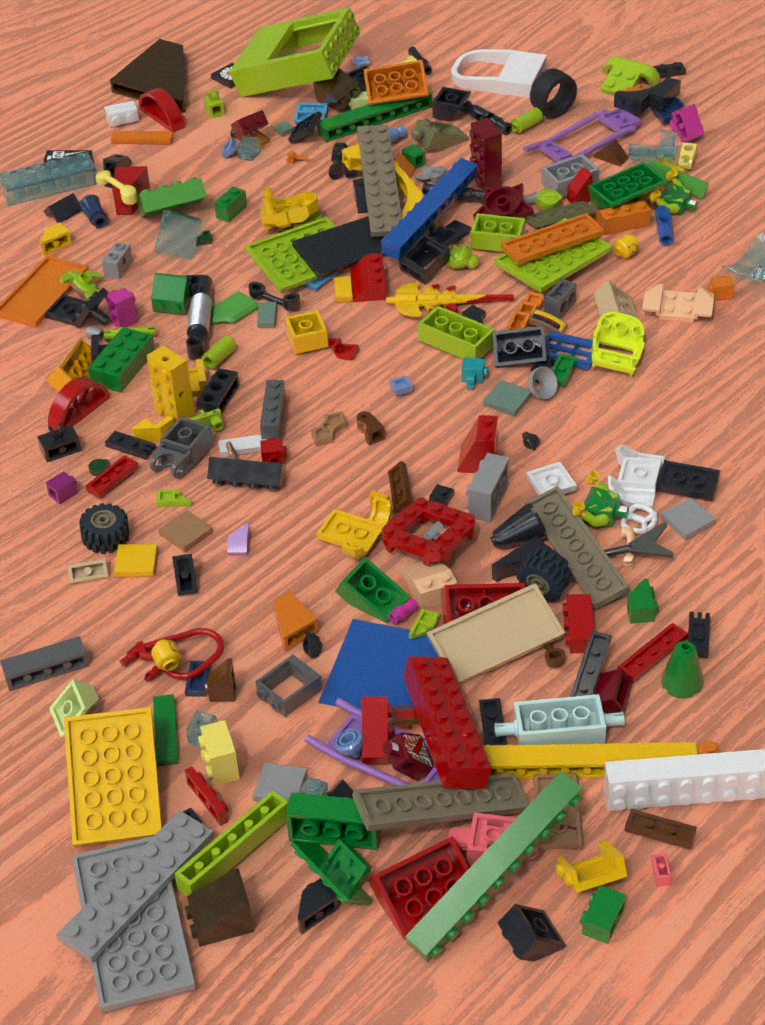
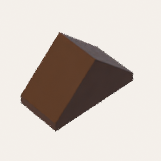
M614 139L601 147L594 154V158L621 167L628 160V155L618 141Z

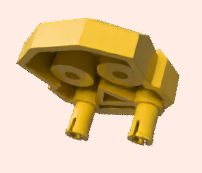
M272 187L262 189L264 205L260 208V216L265 230L274 227L286 228L292 226L291 223L304 222L320 210L316 193L303 192L275 200Z

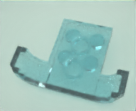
M661 130L659 146L629 143L628 158L636 161L646 159L647 161L672 162L677 156L678 146H675L677 132Z

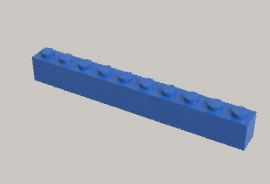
M460 158L455 162L452 168L447 170L442 178H439L437 184L432 186L429 192L424 194L422 199L414 205V208L408 211L403 219L399 220L398 225L392 228L387 236L383 237L381 253L398 260L476 178L478 164L464 158Z

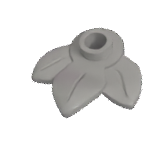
M425 166L421 169L422 173L415 178L419 180L431 179L432 182H437L439 178L443 177L445 167Z

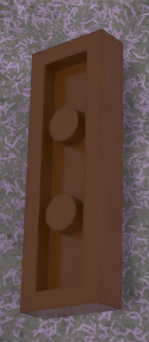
M402 461L398 462L388 471L393 510L398 513L412 503L407 466Z
M631 809L625 824V831L691 850L697 827Z

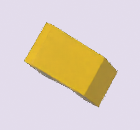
M168 415L157 424H153L145 418L132 427L133 437L149 442H158L174 424V419Z

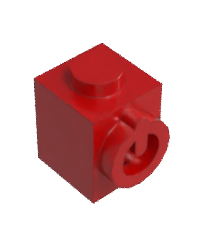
M268 438L260 441L262 462L285 464L284 457H288L287 446H283L282 439Z

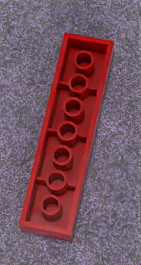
M408 656L403 678L443 788L486 789L492 768L449 659L444 657Z

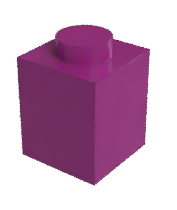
M64 471L46 482L49 497L58 504H62L78 494L76 479Z

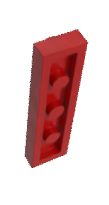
M671 623L621 663L617 669L622 668L634 683L671 653L677 643L687 640L688 633L674 623Z

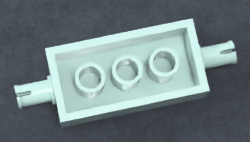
M597 694L514 702L513 722L494 723L496 737L515 735L518 745L605 744L606 727L624 726L625 719L623 712L604 714L600 696Z

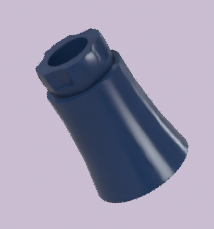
M91 194L81 199L79 209L86 215L93 226L98 229L103 228L108 220L99 197Z

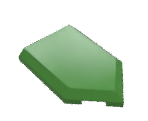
M237 291L212 307L211 324H218V322L235 324L257 310L259 304L242 292Z

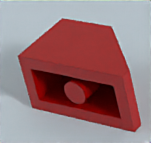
M585 167L578 171L567 186L566 197L571 203L580 201L591 202L588 185L593 184V174Z

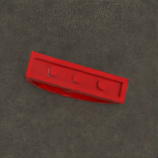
M154 88L140 96V111L173 133L185 128L180 109L167 91L162 88Z
M78 377L71 380L58 392L53 400L48 415V427L52 426L53 430H57L59 423H62L63 427L69 425L74 427L111 398L108 389L88 377Z

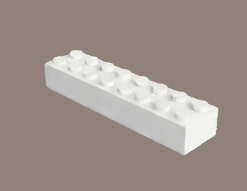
M765 749L605 762L603 791L607 811L765 798Z

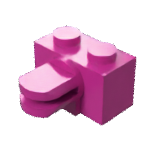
M695 104L684 106L672 112L673 119L670 121V127L673 132L679 133L681 142L692 140L704 134L703 125Z
M124 287L118 291L114 289L106 294L105 297L111 321L118 329L119 327L127 328L138 323V311L134 303L136 299L132 292H129Z

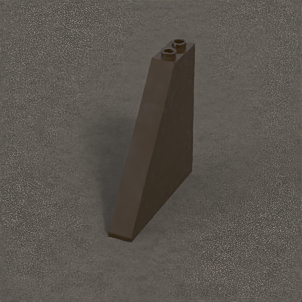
M162 39L157 40L110 79L112 93L139 100L143 93L154 88H162L171 95L178 105L180 112L185 113V56L183 45Z

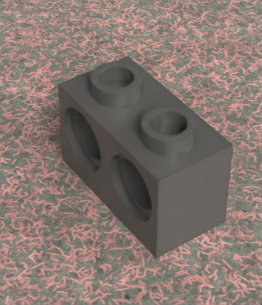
M561 279L545 296L544 311L560 318L576 301L577 284Z

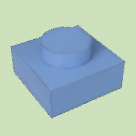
M231 138L222 147L221 156L225 159L236 152L237 141Z
M407 376L390 380V386L396 396L413 392L412 384Z

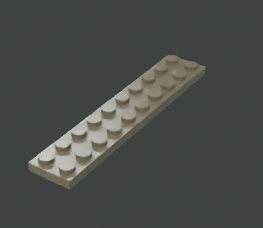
M388 125L357 126L371 237L387 236L390 230L395 228L399 220L402 219Z

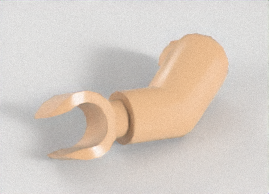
M623 526L621 536L627 537L626 545L635 540V531L632 527ZM630 552L625 553L626 556L622 565L632 566L634 554Z

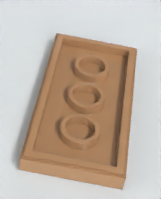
M533 774L534 799L558 774ZM566 774L578 784L577 774ZM579 805L576 808L572 807L567 812L566 819L561 823L565 828L559 831L560 825L557 823L552 828L553 831L549 838L539 842L538 849L582 848ZM567 825L576 827L577 833L576 830L568 829Z

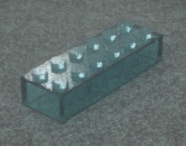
M88 152L79 153L78 155L50 160L42 164H34L26 168L5 171L0 174V189L7 206L95 185L97 184L95 177L97 172Z

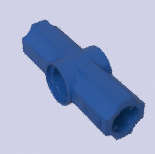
M660 205L655 209L659 242L664 246L674 242L670 209L666 205Z

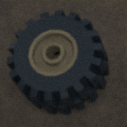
M100 503V505H93L92 508H87L85 510L86 513H82L79 520L83 545L88 550L93 549V552L98 553L99 551L101 554H105L106 551L113 553L114 549L118 550V545L126 544V541L129 540L128 516L119 506H112L111 503L107 505Z
M539 548L532 550L518 568L516 578L519 583H525V588L536 583L548 603L560 598L571 582L572 571L568 567V563L561 556L556 555L553 551L550 552L548 549L542 550Z

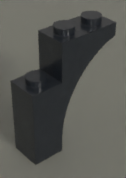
M667 77L661 83L644 90L617 91L614 93V107L639 115L648 107L664 110L680 94L681 80Z

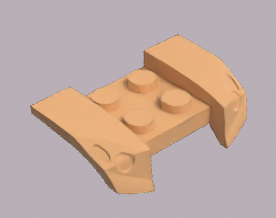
M658 284L653 287H647L644 294L642 311L656 312L659 320L694 323V319H697L698 316H712L714 293L708 292L701 287H698L697 293L664 290V284Z

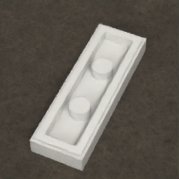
M260 434L219 440L221 457L229 456L226 448V443L229 441L232 443L236 455L261 452L260 441L266 439H261Z

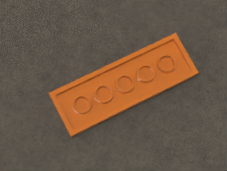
M588 213L501 242V249L517 265L603 236L604 229Z

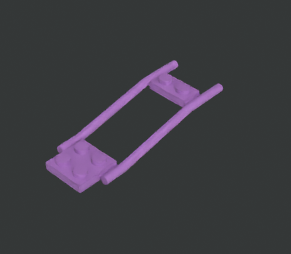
M618 108L608 111L605 109L591 114L548 139L524 146L523 151L529 152L540 148V151L556 160L554 163L581 154L587 156L614 139L634 132L636 127L641 126L642 120L626 110ZM597 118L605 126L615 131L612 135L574 156L566 149L554 143Z
M341 698L336 700L335 705L351 713V715L328 741V744L326 745L309 734L304 740L307 744L340 763L393 786L411 784L342 755L336 750L334 743L342 732L348 729H358L362 732V710ZM392 725V734L394 735L401 732L413 734ZM422 737L425 747L429 749L426 739ZM435 766L423 782L440 781Z

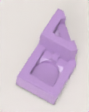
M249 523L242 525L228 536V556L247 555Z

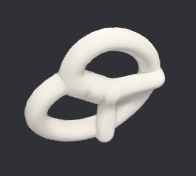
M633 504L629 507L628 517L622 518L620 525L621 527L629 528L630 526L626 522L632 520L642 524V528H633L635 534H645L657 524V512L645 504ZM636 509H641L648 512L649 515L643 517L633 512Z

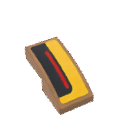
M535 309L529 318V324L535 326L544 325L549 328V331L564 334L568 327V324L560 318L539 309Z

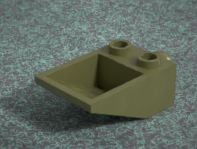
M418 119L415 128L411 131V137L414 140H417L427 150L442 151L469 139L455 125L435 122L429 119Z

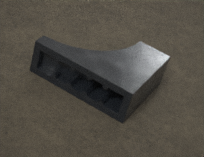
M535 536L493 563L492 579L499 582L505 578L517 576L518 568L532 550L539 548L542 550L548 549L550 552H555L558 556L561 555Z

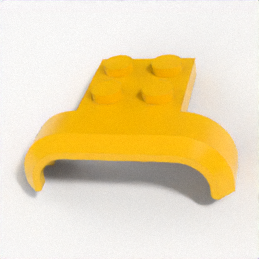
M376 496L373 500V508L369 519L333 509L316 533L317 539L341 546L344 555L360 559L369 552L382 533V528L388 523L391 515L390 501Z

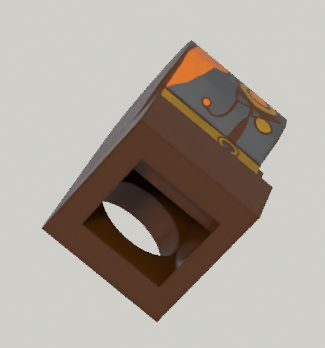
M363 411L357 414V429L365 434L366 443L369 446L385 439L384 426L370 412Z

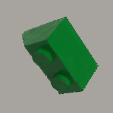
M164 273L154 274L151 295L153 312L186 315L191 303L188 276Z

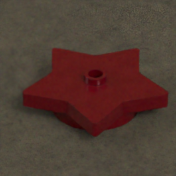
M523 183L513 187H486L483 205L473 214L474 220L477 213L517 218L533 215V208L523 200Z

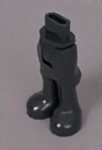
M344 142L335 143L332 149L331 158L333 163L329 167L328 174L333 180H338L342 176V149L348 148V145ZM345 164L343 165L344 174L348 179L357 176L358 170L349 171Z

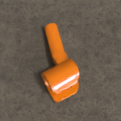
M290 151L287 154L289 157L286 159L288 163H293L295 159L308 161L309 157L299 156L296 152Z

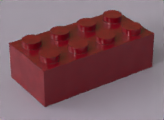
M489 118L472 122L471 130L469 131L471 137L470 161L478 164L474 180L482 190L486 187H501L502 133Z

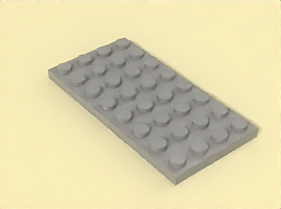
M153 836L73 855L72 860L81 908ZM172 882L153 899L92 963L101 1013L196 989Z

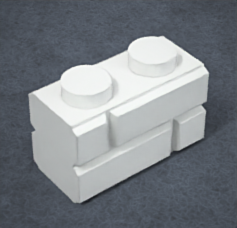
M134 101L104 107L109 127L139 121Z

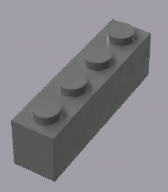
M274 379L266 381L260 421L261 439L281 438L286 401L284 380Z
M80 636L0 660L9 691L89 666L87 654Z

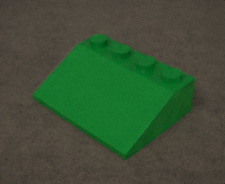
M641 162L588 185L590 201L598 209L612 208L668 183V180L648 164Z

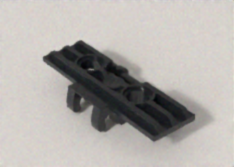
M453 220L445 227L441 225L435 229V224L433 223L429 227L430 235L428 234L427 236L433 237L437 242L449 247L451 244L460 241L463 236L471 231L472 227ZM425 249L413 262L422 267L437 255L431 251L425 252L428 250Z

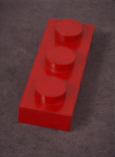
M125 455L85 485L86 491L100 499L138 469V462Z
M192 766L187 768L185 776L188 786L220 826L227 823L228 807L223 800L219 801L212 786L208 787L201 772L197 773Z

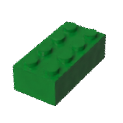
M122 327L88 367L90 379L104 385L109 390L122 393L147 362V355L155 350L153 335Z
M291 792L286 811L289 841L293 842L295 840L334 846L338 839H344L352 848L378 850L381 830H366L354 799Z

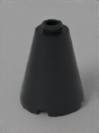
M531 503L525 504L492 531L493 536L490 539L495 548L504 549L521 545L535 536L540 540L547 537L544 534L546 530L537 512L533 513L531 510L533 508Z

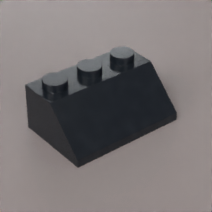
M543 325L494 331L495 367L547 361L550 349L549 328Z

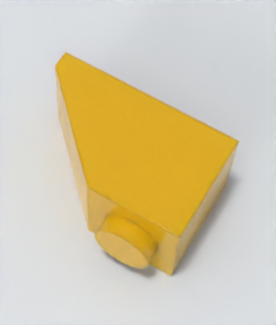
M60 222L46 228L40 240L43 256L72 244L70 231Z

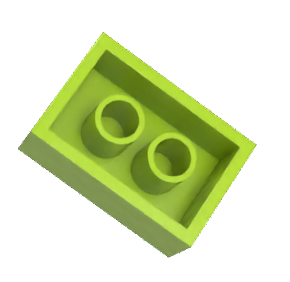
M477 213L470 232L471 249L504 252L501 249V242L525 234V218Z

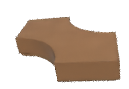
M342 411L324 415V422L311 430L315 446L333 443L335 433L343 428H347Z

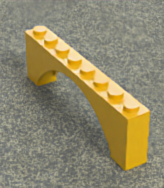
M359 144L342 149V162L349 171L362 170ZM393 159L397 186L402 190L407 201L401 212L403 219L407 212L411 211L414 205L422 199L424 194L421 189H418L414 181L407 176L406 172L400 168L397 161Z

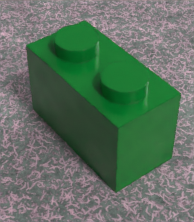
M232 186L214 202L216 218L229 223L247 207L246 191Z
M600 885L597 892L591 894L588 903L589 908L587 911L584 910L582 912L579 923L582 924L583 935L608 944L625 910L626 894Z

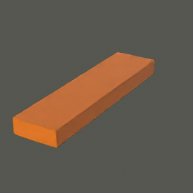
M114 130L111 136V143L170 145L173 139V132Z

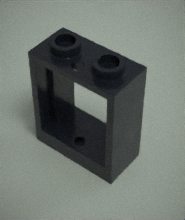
M423 234L398 259L400 270L426 285L450 261V250L445 244H441L433 237ZM425 249L439 256L427 269L413 262Z

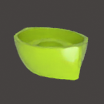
M542 189L538 192L535 203L542 211L557 208L563 197L553 189Z

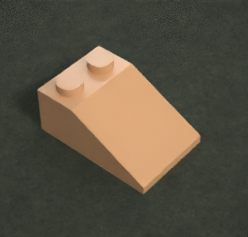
M422 561L399 568L420 610L441 605V590L444 585L458 584L451 570L441 561L431 562L430 566L423 565Z

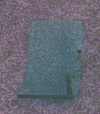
M164 209L159 227L162 231H158L154 252H164L192 259L202 218Z
M758 233L750 248L737 262L729 266L722 265V268L756 282H765V234Z

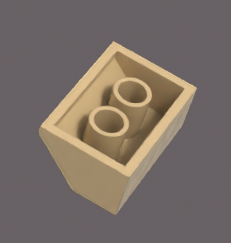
M610 280L594 292L595 303L598 306L600 316L607 312H619L638 319L632 297Z

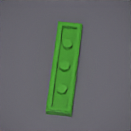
M650 160L648 163L650 167L665 178L668 171L672 169L653 160ZM677 170L678 175L676 179H679L686 189L691 190L692 195L703 199L709 183Z

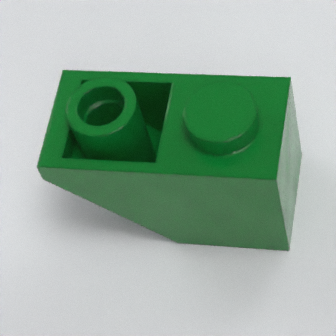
M643 579L627 595V613L630 624L654 622L655 613H658V603L653 600L654 588L653 586L650 587L648 579Z

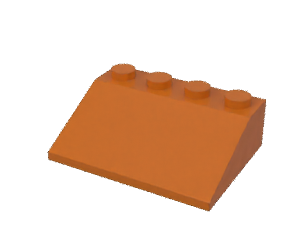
M422 60L363 69L369 105L429 96Z

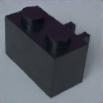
M59 423L57 430H53L52 426L48 427V433L37 436L40 451L47 463L81 451L79 437L72 425L63 427L62 423Z

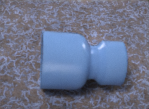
M405 126L389 128L391 144L397 142L399 138L407 137Z

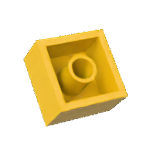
M318 310L285 317L286 334L295 354L328 347L327 329Z

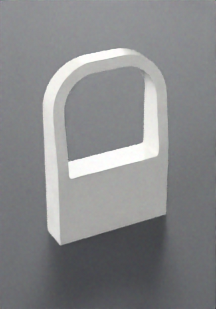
M502 49L473 50L461 55L456 60L451 69V80L456 86L464 89L530 98V91L534 81L547 68V55ZM471 62L505 65L499 77L462 76L459 74L461 68Z

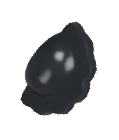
M527 431L522 433L524 446L533 451L536 450L540 445L539 437Z
M308 632L303 639V650L306 655L313 659L318 657L322 651V643L319 636Z

